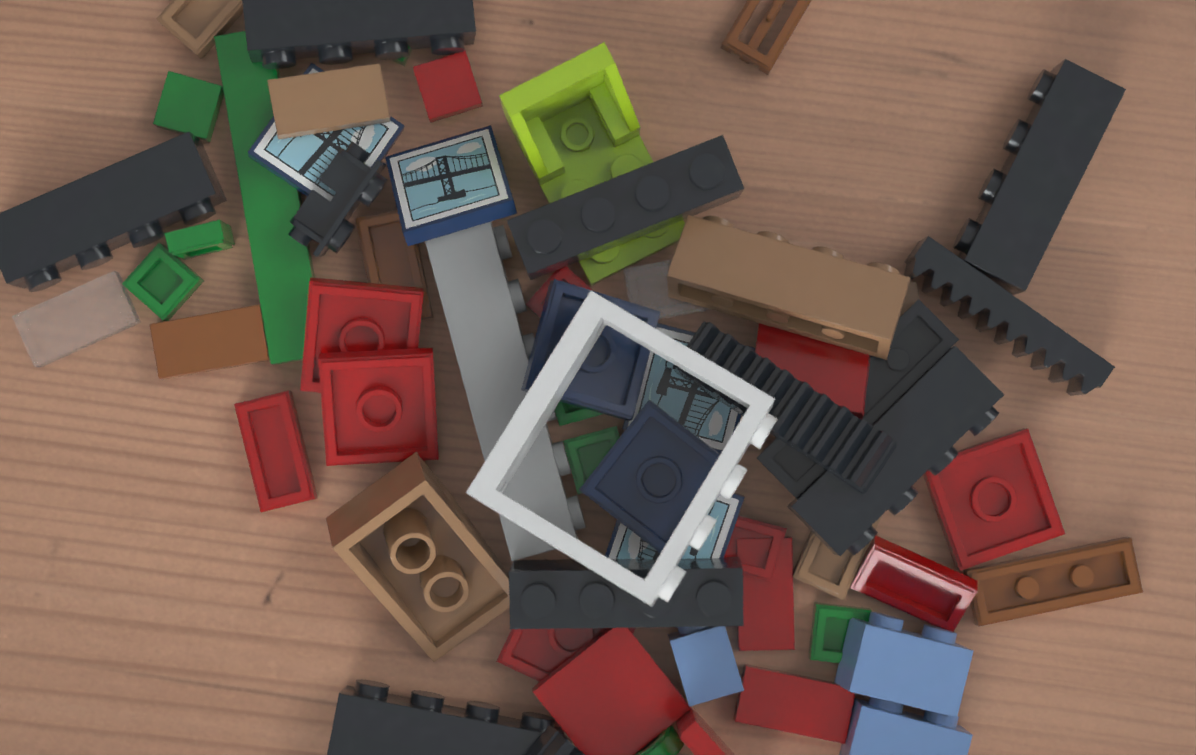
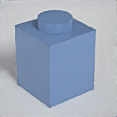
M725 626L677 627L678 632L668 634L689 707L744 691Z

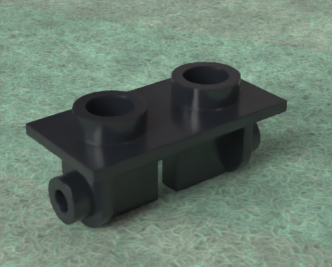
M351 141L346 150L342 147L339 148L338 153L319 179V181L336 192L332 200L329 201L315 190H312L295 216L290 220V223L294 226L288 235L306 247L312 239L317 241L319 245L313 253L317 257L324 256L328 249H331L336 254L340 251L356 227L348 221L360 203L369 207L387 182V179L380 175L387 164L380 160H377L372 168L365 164L370 153L353 141Z

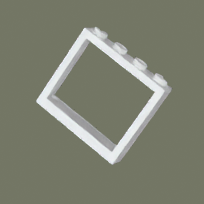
M590 291L466 493L653 607L658 597L668 602L682 581L686 571L677 565L689 545L699 551L712 531L717 520L709 516L708 513L719 495L730 500L748 469L738 463L749 445L752 444L760 449L777 421V418L768 414L773 407L775 399L600 295ZM606 325L748 408L645 580L503 494Z

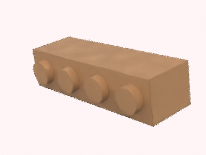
M688 215L667 273L668 296L671 298L887 360L911 277L900 275L897 269L884 263L871 262L865 265L844 259L841 253L831 248L818 246L813 247L811 250L790 244L785 237L774 232L760 231L755 234L737 229L731 222L720 217L705 216L701 219Z

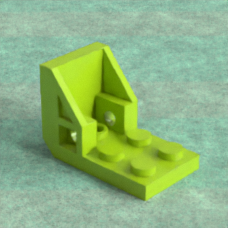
M605 42L499 95L505 118L548 203L653 163L640 137L641 127L616 63ZM684 220L579 261L590 285L593 286L679 242L685 222Z

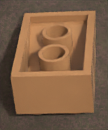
M417 452L326 517L332 548L433 662L437 661L510 607L509 573L451 493Z

